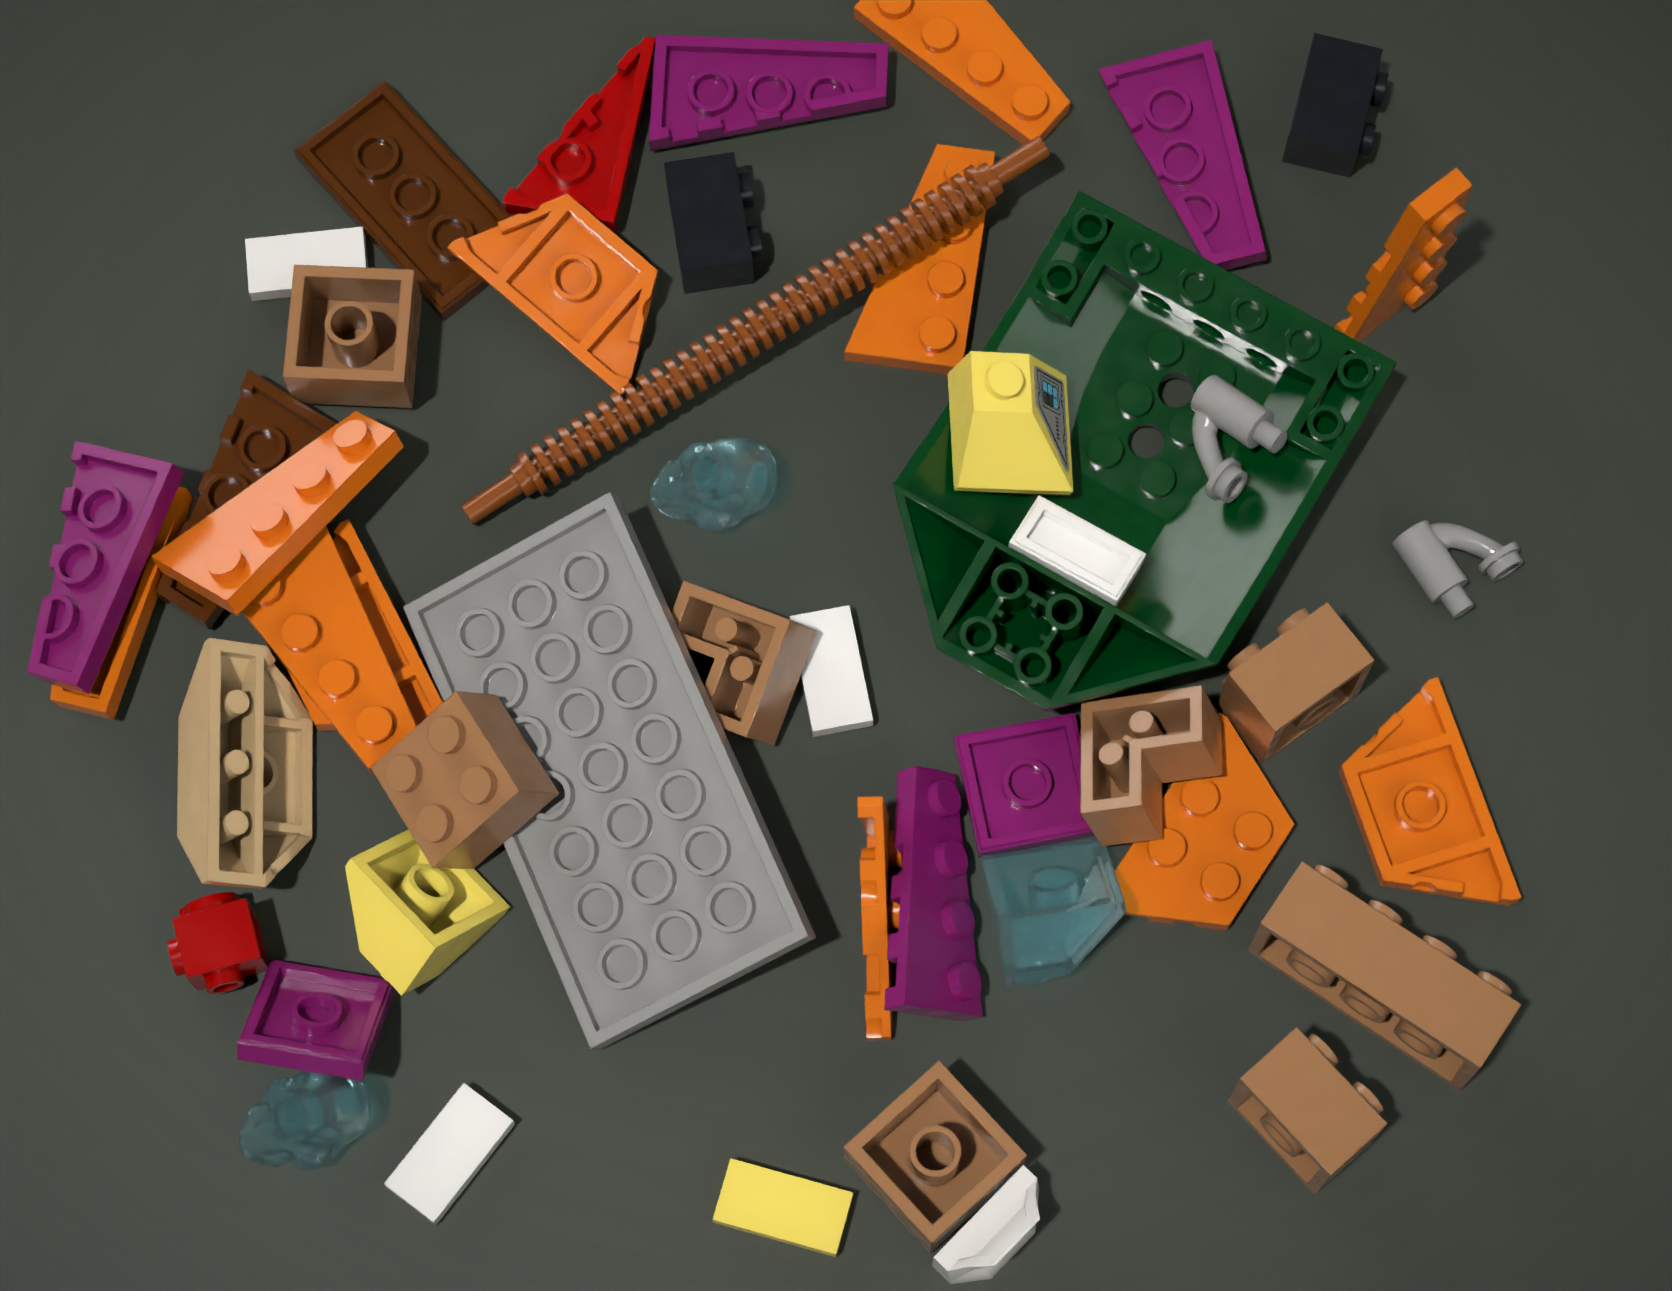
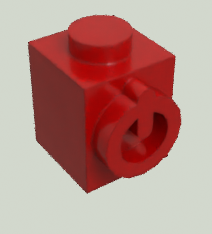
M234 892L206 895L189 902L184 908L178 910L179 917L172 918L177 938L167 940V947L174 972L177 977L186 974V978L197 991L206 989L208 994L229 992L243 986V978L267 971L269 963L257 915L246 898L239 899L238 894Z

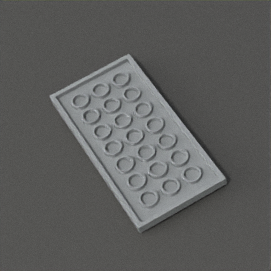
M612 492L601 496L403 606L443 702L455 691L497 695L559 792L552 801L503 844L590 1049L600 1050L816 938L619 496Z

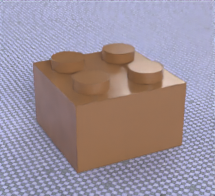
M294 264L283 379L292 397L304 404L413 408L422 295L415 271L411 269Z
M1328 602L1313 613H1310L1306 607L1298 610L1277 628L1276 631L1280 635L1278 638L1262 649L1257 643L1251 644L1238 653L1227 665L1231 671L1221 683L1223 690L1216 709L1228 717L1243 743L1261 765L1357 697L1374 662L1372 656Z
M455 691L371 767L432 868L474 869L559 794L498 696L492 694Z
M1296 1027L1239 1079L1227 1102L1304 1185L1316 1195L1360 1155L1388 1123L1379 1115L1383 1111V1107L1376 1096L1360 1082L1351 1085L1334 1067L1338 1063V1059L1329 1046L1315 1034H1311L1307 1038Z
M940 1061L936 1062L844 1146V1160L929 1253H932L982 1207L1022 1165H1025L1027 1158L1025 1152Z

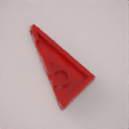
M644 36L640 44L628 50L616 64L617 72L597 95L593 92L563 126L561 136L556 141L549 143L537 156L538 164L516 190L511 187L506 192L502 204L507 213L515 215L519 213L527 214L537 210L545 202L569 194L612 232L616 231L654 63L656 38Z

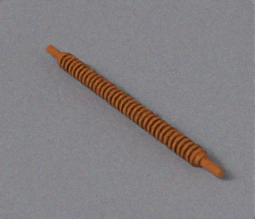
M1037 136L991 166L987 163H983L977 168L969 165L963 169L964 177L957 173L950 178L951 185L946 181L938 185L937 191L939 195L934 190H930L924 194L925 202L920 198L911 203L913 212L905 206L898 211L900 220L895 215L886 218L885 224L887 229L881 223L872 227L875 239L866 231L859 236L862 247L854 239L847 243L846 249L849 256L841 248L833 252L836 265L828 256L819 261L824 273L816 265L808 268L806 271L810 282L800 273L793 278L797 290L791 283L786 282L780 286L784 298L776 290L767 294L771 307L762 298L754 303L758 315L750 307H747L741 311L745 321L744 324L734 315L727 320L732 330L731 332L723 324L714 328L719 340L716 341L710 332L703 335L701 339L706 347L705 349L696 340L689 344L688 348L692 354L691 358L681 349L675 353L680 365L676 366L670 357L662 361L661 363L666 374L663 375L657 366L648 370L653 380L652 383L642 374L635 379L640 389L639 391H636L630 383L623 386L622 390L627 399L623 400L619 393L615 391L609 395V399L614 406L611 409L604 400H601L595 404L600 416L596 417L590 408L582 412L587 422L586 425L583 426L577 417L571 419L569 423L574 431L572 434L567 431L564 425L557 428L556 432L561 440L558 443L551 434L543 437L542 439L548 448L544 452L538 443L535 442L529 446L534 456L533 459L530 460L524 451L515 455L518 461L508 467L510 471L508 475L460 505L472 525H474L522 493L526 497L536 491L543 495L549 491L543 481L548 477L554 487L562 482L556 471L561 469L567 478L575 474L570 464L572 461H575L582 470L589 465L583 455L586 452L596 461L602 457L597 445L601 444L608 453L615 448L610 439L611 436L614 435L620 444L628 440L624 431L625 427L634 436L642 430L637 422L639 418L646 427H649L655 423L650 411L653 410L660 419L668 415L663 404L664 402H667L673 410L679 408L681 403L677 397L678 393L688 402L695 397L690 388L691 385L699 393L708 389L703 377L706 376L712 385L721 381V378L716 369L719 368L726 377L734 372L730 360H733L739 368L747 364L743 354L744 351L754 360L761 355L756 345L757 343H759L763 350L768 351L774 347L769 335H772L778 343L787 338L783 326L793 335L800 330L796 318L804 326H807L813 322L809 310L818 318L826 313L822 301L832 310L839 305V300L835 293L843 301H846L853 296L849 285L858 293L866 288L863 278L870 285L879 279L875 268L881 275L885 276L892 271L889 261L896 268L905 263L902 253L908 259L913 258L918 254L916 246L922 251L931 246L929 237L936 243L944 238L942 229L947 234H950L957 230L955 221L963 226L970 221L969 214L974 218L982 214L983 208L981 204L987 210L996 205L995 198L1004 192L1002 186L1050 156L1046 145Z

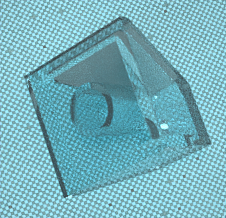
M1097 838L981 856L996 950L1006 985L1018 983L1034 985L1043 983L1050 978L1069 976L1126 913L1125 901L1106 846L1102 847Z

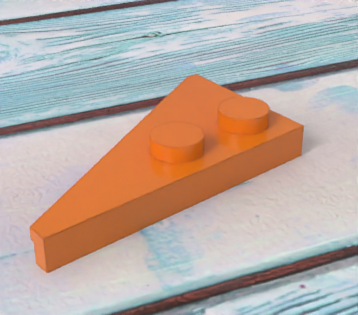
M883 796L858 797V818H861L867 835V848H861L859 860L863 955H867L866 992L864 994L866 1039L892 1040V1011L884 1010L885 990L892 987V962L887 960L888 935L893 934V929H899L900 905L890 900L893 868H902L903 854L893 845L894 830Z

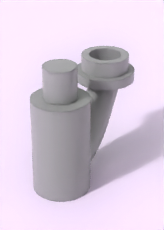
M1211 375L1200 384L1191 401V409L1195 412L1192 419V436L1197 455L1209 479L1205 489L1206 495L1214 501L1222 500L1225 503H1230L1242 492L1248 476L1241 469L1240 462L1234 458L1223 460L1217 440L1218 429H1221L1249 449L1255 448L1260 444L1272 453L1278 452L1283 447L1287 439V433L1273 424L1275 418L1273 412L1217 375Z
M1424 520L1404 531L1392 542V546L1432 604L1443 602L1454 619L1474 607V603L1463 589L1469 580L1447 548L1465 551L1483 559L1478 569L1482 575L1488 574L1493 582L1506 577L1523 563L1522 558L1518 554L1520 547L1516 542L1503 546L1481 533L1453 523L1429 524L1427 520Z

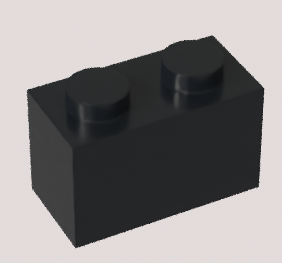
M1314 33L1282 162L1350 178L1356 158L1368 159L1376 125L1366 123L1369 105L1380 108L1389 73L1378 71L1383 49Z
M734 152L664 162L666 186L684 294L753 284V262L763 261V253L758 225L749 227L746 225L744 208L754 207L749 172H737Z

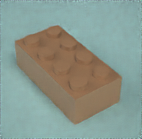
M1302 861L1260 923L1247 951L1461 1091L1482 1067L1522 1004L1510 997L1512 994L1511 989L1497 977L1484 971H1479L1476 975L1455 961L1457 958L1456 953L1442 941L1428 935L1421 939L1402 927V918L1390 907L1376 900H1370L1368 904L1346 890L1348 883L1339 874L1323 865H1316L1313 869Z

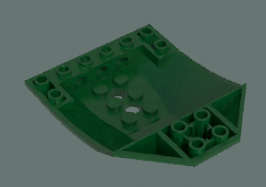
M1078 190L1014 300L982 349V352L1030 354L1066 375L1073 493L1070 495L954 491L949 402L896 480L892 482L936 650L1043 711H1049L1217 666L1309 516L1397 362ZM1211 375H1217L1273 412L1275 417L1273 424L1287 433V439L1283 447L1278 452L1272 453L1260 444L1255 448L1249 449L1221 429H1218L1217 440L1223 460L1234 458L1240 462L1241 469L1248 476L1242 492L1232 502L1214 501L1206 495L1205 489L1209 479L1197 455L1192 436V419L1195 413L1191 409L1192 398L1186 405L1181 407H1170L1164 404L1158 395V390L1165 381L1172 378L1185 380L1191 386L1194 395L1197 388L1206 378ZM1142 426H1150L1157 429L1164 440L1162 450L1151 458H1140L1134 455L1128 446V439L1135 429ZM1039 495L1146 553L1142 566L1117 607L1008 547L1009 541Z

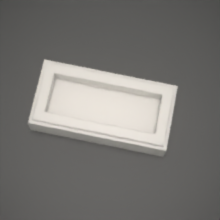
M363 227L245 239L248 290L252 301L291 297L294 264L368 268L366 236Z
M1040 495L1033 503L1008 545L1011 549L1117 607L1146 556V553Z
M850 605L790 616V620L817 631L801 673L813 737L873 726V717Z
M463 1083L384 1185L429 1221L437 1225L514 1127L515 1122Z

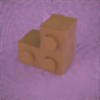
M683 580L671 614L686 647L715 658L704 687L722 728L774 746L817 631Z
M1202 685L1081 703L1080 813L1102 847L1162 839V783L1222 775L1221 719Z

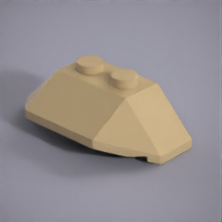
M214 638L204 641L178 717L177 838L202 884L261 890L312 839L313 720L290 682L275 666L274 662L276 660L271 651L264 645Z

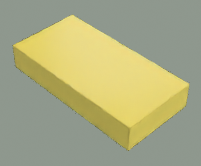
M730 1158L713 1216V1223L836 1257L852 1203L853 1192Z

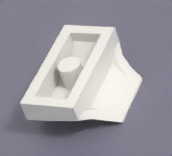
M1022 1165L933 1257L932 1266L950 1284L992 1279L1035 1234L1036 1223L1040 1220L1038 1210L1039 1184L1037 1177Z

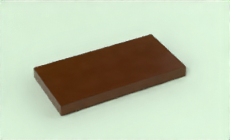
M385 80L294 149L296 159L358 227H363L365 235L396 269H411L415 271L422 298L443 321L489 286L450 253L447 247L458 238L464 236L467 239L499 226L497 222L511 216Z

